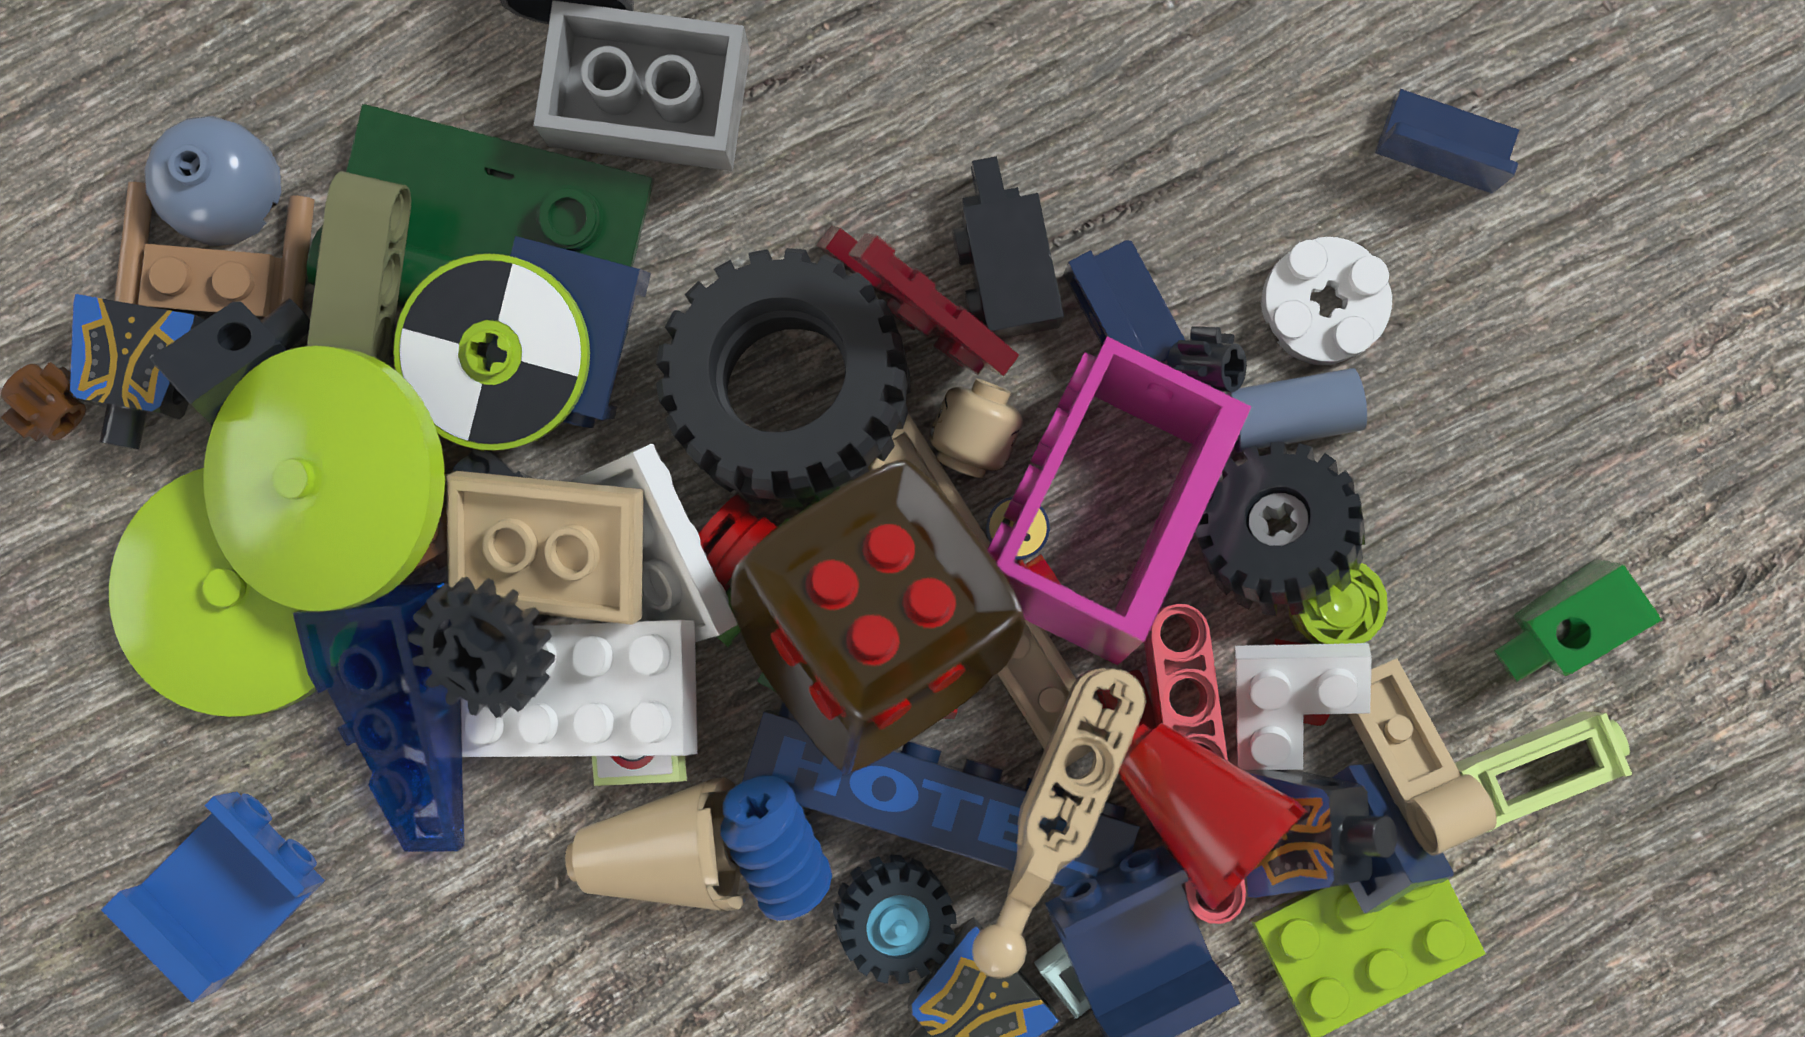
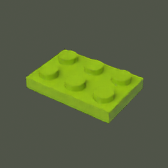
M1449 880L1443 883L1417 887L1384 909L1373 913H1363L1349 884L1307 890L1250 919L1309 1037H1322L1486 954Z

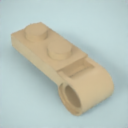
M1396 658L1371 669L1370 713L1348 715L1395 804L1398 805L1420 846L1427 853L1435 856L1493 830L1497 824V817L1487 791L1475 777L1469 774L1461 776L1398 659Z

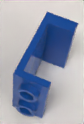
M237 791L213 796L204 805L211 814L141 885L119 891L101 909L192 1003L216 992L325 882L313 869L317 865L313 855L299 842L293 839L285 841L269 824L272 816L265 806L251 795L245 793L240 795Z

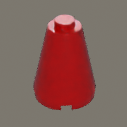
M1163 723L1159 724L1152 731L1145 724L1140 725L1135 730L1123 758L1124 761L1118 770V774L1179 865L1185 869L1188 878L1202 899L1213 910L1249 875L1272 850L1284 834H1287L1307 811L1294 799Z

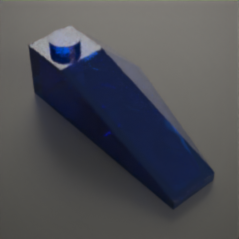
M445 582L398 585L386 595L370 603L348 609L331 611L298 610L293 612L307 673L318 694L327 690L339 711L344 724L337 727L345 744L349 746L356 743L373 774L370 777L368 786L404 852H458L465 846L460 698L453 705H449L446 703V694L448 692L446 687L442 684L431 688L427 686L425 682L432 674L431 669L414 665L412 660L423 647L408 641V635L418 626L413 619L414 614Z

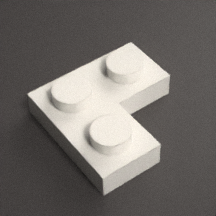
M1369 643L1235 646L1237 766L1242 770H1303V714L1370 713L1371 652Z

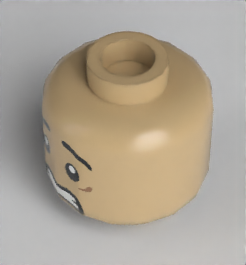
M977 378L972 389L962 386L949 389L944 396L929 436L933 446L939 450L937 460L952 469L978 478H983L986 470L994 471L1004 467L1023 423V418L1019 411L1007 404L1011 392Z

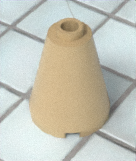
M725 777L710 779L579 829L573 843H570L566 849L565 863L569 878L573 882H577L580 889L587 894L719 911L739 910L746 903L749 893L738 894L740 878L743 877L738 864L730 855L729 847L723 842L720 834V825L725 817L723 814V802L728 794L727 791L735 787L734 782Z

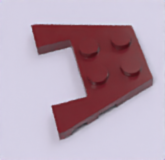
M830 226L816 245L830 257L841 261L843 266L853 274L859 272L873 285L874 290L888 299L887 305L893 316L913 331L917 329L926 336L932 332L939 337L933 347L962 369L966 367L979 376L982 370L986 368L1005 376L1020 356L961 306L957 307L934 289L936 284L916 268L914 270L896 257L894 255L896 250L879 236L864 233L861 239L857 241L842 228Z

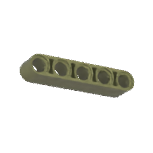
M343 171L337 173L333 178L325 205L307 347L326 346L350 349L375 357L389 365L411 210V194L408 186Z

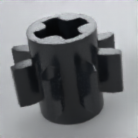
M1192 326L1190 332L1191 341L1178 340L1172 346L1168 354L1167 366L1223 393V391L1235 392L1242 386L1246 376L1247 360L1243 348L1239 344H1233L1235 337L1233 334L1221 333L1220 327Z

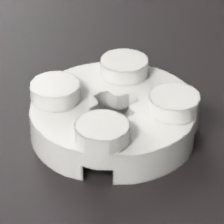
M1319 237L1299 242L1274 265L1265 281L1261 301L1265 322L1270 324L1272 332L1279 339L1277 343L1285 352L1300 361L1315 365H1334L1357 356L1369 348L1381 336L1389 321L1392 309V291L1388 283V268L1380 258L1372 256L1362 246L1346 239ZM1325 286L1334 288L1336 296L1342 299V309L1335 308L1329 317L1319 315L1320 304L1310 300L1312 291L1321 292Z

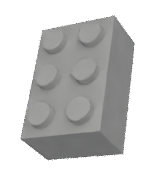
M553 1L534 127L548 147L733 171L750 56V47L745 28L742 25Z

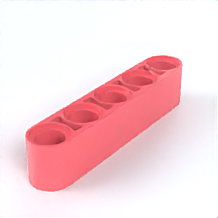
M1172 604L1159 608L1144 641L1156 727L1163 723L1228 761L1210 629L1207 620L1198 609L1188 604ZM1171 615H1178L1184 618L1191 630V639L1188 645L1178 652L1168 649L1160 636L1163 622ZM1186 678L1197 686L1200 697L1195 710L1189 714L1180 715L1171 707L1169 694L1176 682ZM1190 879L1188 882L1181 884L1193 914L1207 923L1223 924L1231 921L1241 912L1245 904L1246 889L1244 880L1214 910L1209 906L1198 904L1196 888Z

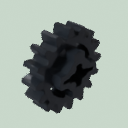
M462 577L452 588L446 583L442 585L414 614L413 619L418 626L408 635V641L423 647V649L412 659L414 665L431 669L432 674L425 683L429 688L437 687L441 684L448 689L446 703L449 705H453L459 698L467 700L471 715L477 716L485 705H488L494 717L501 718L510 707L517 712L523 710L528 702L548 682L550 676L546 671L555 661V655L542 649V647L549 641L552 634L550 630L534 628L532 621L537 617L539 611L536 607L527 608L524 611L517 607L519 592L515 589H512L502 597L496 594V585L493 579L487 578L475 589L469 577ZM517 665L516 674L513 676L511 671Z

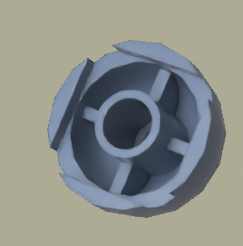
M214 116L187 118L168 128L152 146L144 168L146 193L161 219L182 236L212 247L238 244L259 233L267 223L263 219L270 212L272 203L278 204L281 195L280 168L270 148L242 125Z

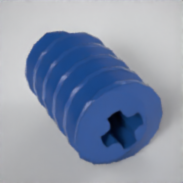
M758 776L743 781L731 789L723 802V814L725 817L720 825V834L723 842L730 849L732 859L738 864L742 877L748 882L750 892L758 900L760 910L767 918L777 921L793 920L807 914L822 901L828 892L832 871L828 859L822 852L819 841L814 836L810 823L805 819L802 807L796 801L793 789L784 779L775 776Z

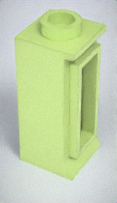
M1582 711L1455 762L1461 776L1469 774L1475 777L1487 791L1497 817V824L1494 829L1502 824L1619 777L1632 775L1625 756L1629 755L1630 748L1621 727L1616 721L1609 720L1607 713ZM1580 741H1586L1595 762L1594 766L1508 801L1505 800L1496 775Z

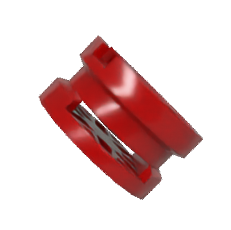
M738 494L726 502L699 532L700 545L717 581L723 586L725 591L730 587L728 582L731 578L733 579L734 570L739 562L760 541L778 528L766 517L760 519L754 517L750 513L751 505Z

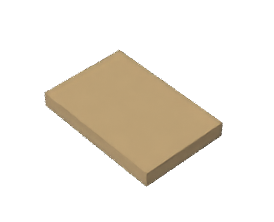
M456 471L447 475L448 585L451 588L462 577H469L475 589L489 578L495 582L497 595L504 597L512 589L518 591L519 597L516 606L522 611L527 608L536 607L539 614L630 625H634L642 619L643 489Z

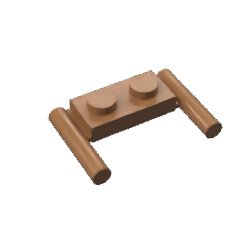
M128 182L114 301L209 316L214 315L231 302L241 301L259 320H262L290 298L303 311L307 260L310 249L315 200L305 196H289L282 258H275L271 254L148 244L153 205L146 193L145 183Z

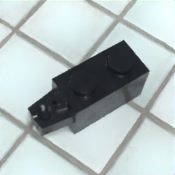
M997 156L972 161L971 175L975 196L962 198V227L952 229L958 265L970 264L974 289L965 290L967 311L1000 339L1059 328L1064 314L1039 194L1033 193L1020 196L1018 187L1004 190Z

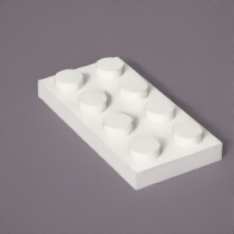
M695 620L636 622L634 625L595 623L534 626L535 629L550 630L552 637L542 649L553 653L555 661L546 671L550 676L548 682L528 702L523 710L517 712L510 707L501 718H495L488 705H485L478 715L474 716L469 712L467 700L461 698L462 757L684 756L697 754ZM517 665L511 671L513 676L516 674Z

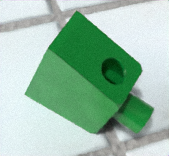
M1595 559L1519 610L1514 615V618L1523 632L1494 650V653L1516 683L1546 664L1550 669L1559 674L1568 676L1663 619L1624 564ZM1568 619L1569 631L1562 640L1558 641L1556 637L1557 627L1563 620Z

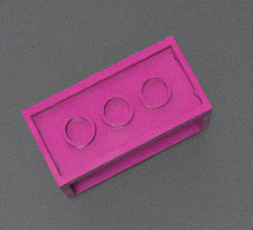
M1107 337L1096 357L1084 352L1057 405L1058 408L1030 462L1041 466V468L1038 469L1029 465L1003 516L1013 521L1014 524L1010 527L1001 522L987 550L1013 588L1024 613L1025 620L1119 665L1145 641L1251 410V406ZM1093 396L1192 444L1114 612L1076 594L1067 587L1058 585L1013 563Z

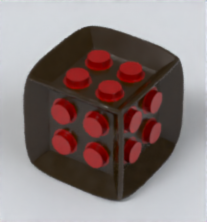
M906 459L894 461L867 472L799 513L760 541L739 562L733 573L731 588L732 613L754 660L814 745L844 774L865 768L884 758L968 701L995 674L1006 667L1015 653L1025 628V617L1020 603L1000 567L941 490L924 472Z

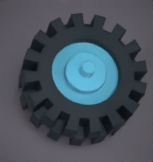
M890 855V863H883L879 856L869 860L872 868L863 872L857 866L850 872L854 880L849 886L842 882L838 890L841 902L834 903L833 915L837 921V924L834 925L837 936L850 962L853 960L857 970L866 977L869 972H872L877 982L888 984L889 975H894L898 984L910 983L908 973L917 970L922 979L931 973L926 965L930 960L934 959L941 965L947 957L942 949L944 943L953 946L956 935L951 928V924H957L956 912L950 904L953 901L931 869L927 871L922 862L912 858L911 862L907 863L902 855Z

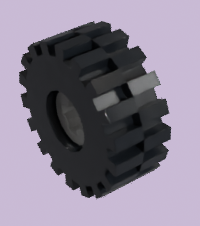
M1270 442L1271 454L1259 456L1257 447L1253 446L1243 450L1245 463L1237 466L1231 457L1227 460L1222 471L1223 480L1222 482H1217L1199 521V525H1197L1196 533L1210 575L1214 574L1217 586L1225 595L1233 591L1237 604L1248 610L1253 601L1259 602L1262 614L1277 616L1278 604H1288L1292 616L1305 613L1304 600L1314 598L1317 606L1320 608L1331 602L1329 589L1332 586H1336L1341 592L1351 583L1350 568L1359 570L1363 560L1361 545H1366L1365 527L1359 493L1355 494L1354 481L1346 470L1338 474L1335 459L1324 453L1321 459L1316 462L1311 446L1299 443L1294 455L1287 454L1285 442ZM1288 513L1294 531L1289 534L1286 531L1280 530L1274 537L1269 536L1266 519L1269 520L1272 517L1279 520Z

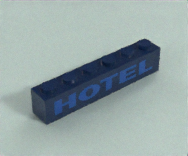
M782 702L779 713L771 710L763 711L742 782L758 776H775L784 779L791 786L795 793L796 801L800 806L1014 871L1017 860L1018 817L1021 805L1033 778L1028 777L1025 788L1000 781L1003 769L966 758L964 768L960 769L940 763L941 750L913 741L904 744L902 751L897 749L865 768L844 774L814 745L784 702ZM1053 785L1051 790L1055 791L1054 796L1063 798L1065 789ZM1105 801L1087 845L1080 855L1054 876L1053 884L1066 887L1080 879H1094L1120 866L1121 861L1132 853L1139 826L1134 822L1124 819L1126 807ZM1058 812L1054 819L1043 816L1038 825L1048 836L1052 829L1063 832L1067 821Z

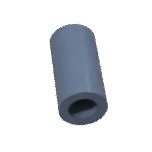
M1354 368L1242 387L1235 392L1225 393L1251 406V410L1234 445L1237 453L1256 446L1257 449L1271 447L1270 442L1290 444L1363 431L1367 425L1365 392L1360 376Z

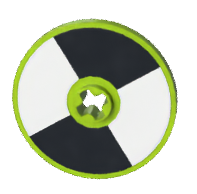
M478 254L454 260L438 268L413 291L397 323L394 337V364L396 371L414 388L424 402L439 435L469 448L505 450L521 447L544 437L560 425L571 413L583 392L590 366V343L587 327L577 303L566 288L551 274L528 261L500 254ZM495 334L499 336L497 341L498 347L507 351V358L505 362H494L489 371L486 369L487 359L482 355H478L477 349L480 343H491Z

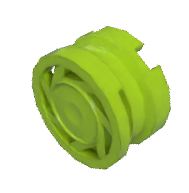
M1361 563L1359 570L1350 568L1351 583L1343 592L1336 586H1332L1329 589L1331 602L1319 608L1314 598L1303 601L1305 613L1291 616L1288 605L1289 617L1296 631L1304 635L1312 644L1365 643L1371 640L1383 626L1388 611L1387 592L1380 577L1366 564Z

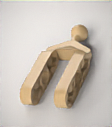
M1104 668L1088 670L1078 676L1071 687L1020 808L1017 860L1008 890V897L996 924L989 925L981 930L974 939L972 948L974 962L979 970L987 976L1005 978L1019 971L1025 962L1027 952L1025 940L1021 934L1032 908L1036 906L1050 886L1054 876L1081 854L1090 839L1143 713L1145 703L1143 689L1136 678L1125 671ZM1097 687L1102 689L1110 688V694L1118 698V704L1114 710L1102 709V705L1098 701L1093 700V694ZM1080 721H1087L1095 727L1105 728L1107 734L1104 740L1087 731L1077 729ZM1088 744L1093 751L1094 757L1091 769L1082 777H1068L1064 766L1067 754L1077 745ZM1058 782L1073 795L1080 796L1078 802L1074 803L1066 795L1064 799L1054 796L1055 791L1051 790L1053 784ZM1059 812V815L1067 821L1066 827L1063 832L1052 829L1047 836L1039 828V821L1043 816L1054 819Z

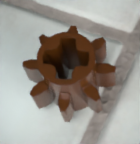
M52 362L48 363L44 369L37 364H28L20 368L6 381L1 390V398L11 406L2 415L1 419L21 437L26 438L30 436L36 442L40 441L44 435L51 441L59 440L68 435L84 418L86 406L78 399L72 398L70 392L71 372L64 366L58 368Z

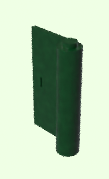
M362 104L346 170L347 173L405 185L410 190L411 210L397 307L402 309L413 291L425 278L438 268L454 260L478 254L510 256L515 236L554 246L540 233L536 214L538 205L544 195L553 188L562 185H573L586 190L597 199L603 211L604 222L599 237L590 246L574 252L633 267L655 180L653 177ZM323 225L317 230L312 240L307 260V277L309 283L315 286Z

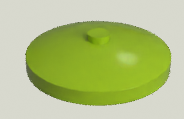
M326 346L299 347L274 355L257 365L240 380L224 401L212 426L207 443L203 475L204 496L211 528L223 554L234 570L257 592L281 605L298 610L331 611L358 607L386 595L410 575L427 551L436 532L444 500L445 470L442 447L437 429L424 402L414 388L389 365L375 357L350 349Z
M204 468L194 470L175 479L156 492L138 510L120 539L115 551L109 579V606L116 637L128 661L137 673L153 689L180 706L200 713L225 717L253 716L287 708L318 691L341 669L359 640L366 620L369 603L341 610L306 611L281 605L257 592L234 570L217 543L206 509L203 480Z

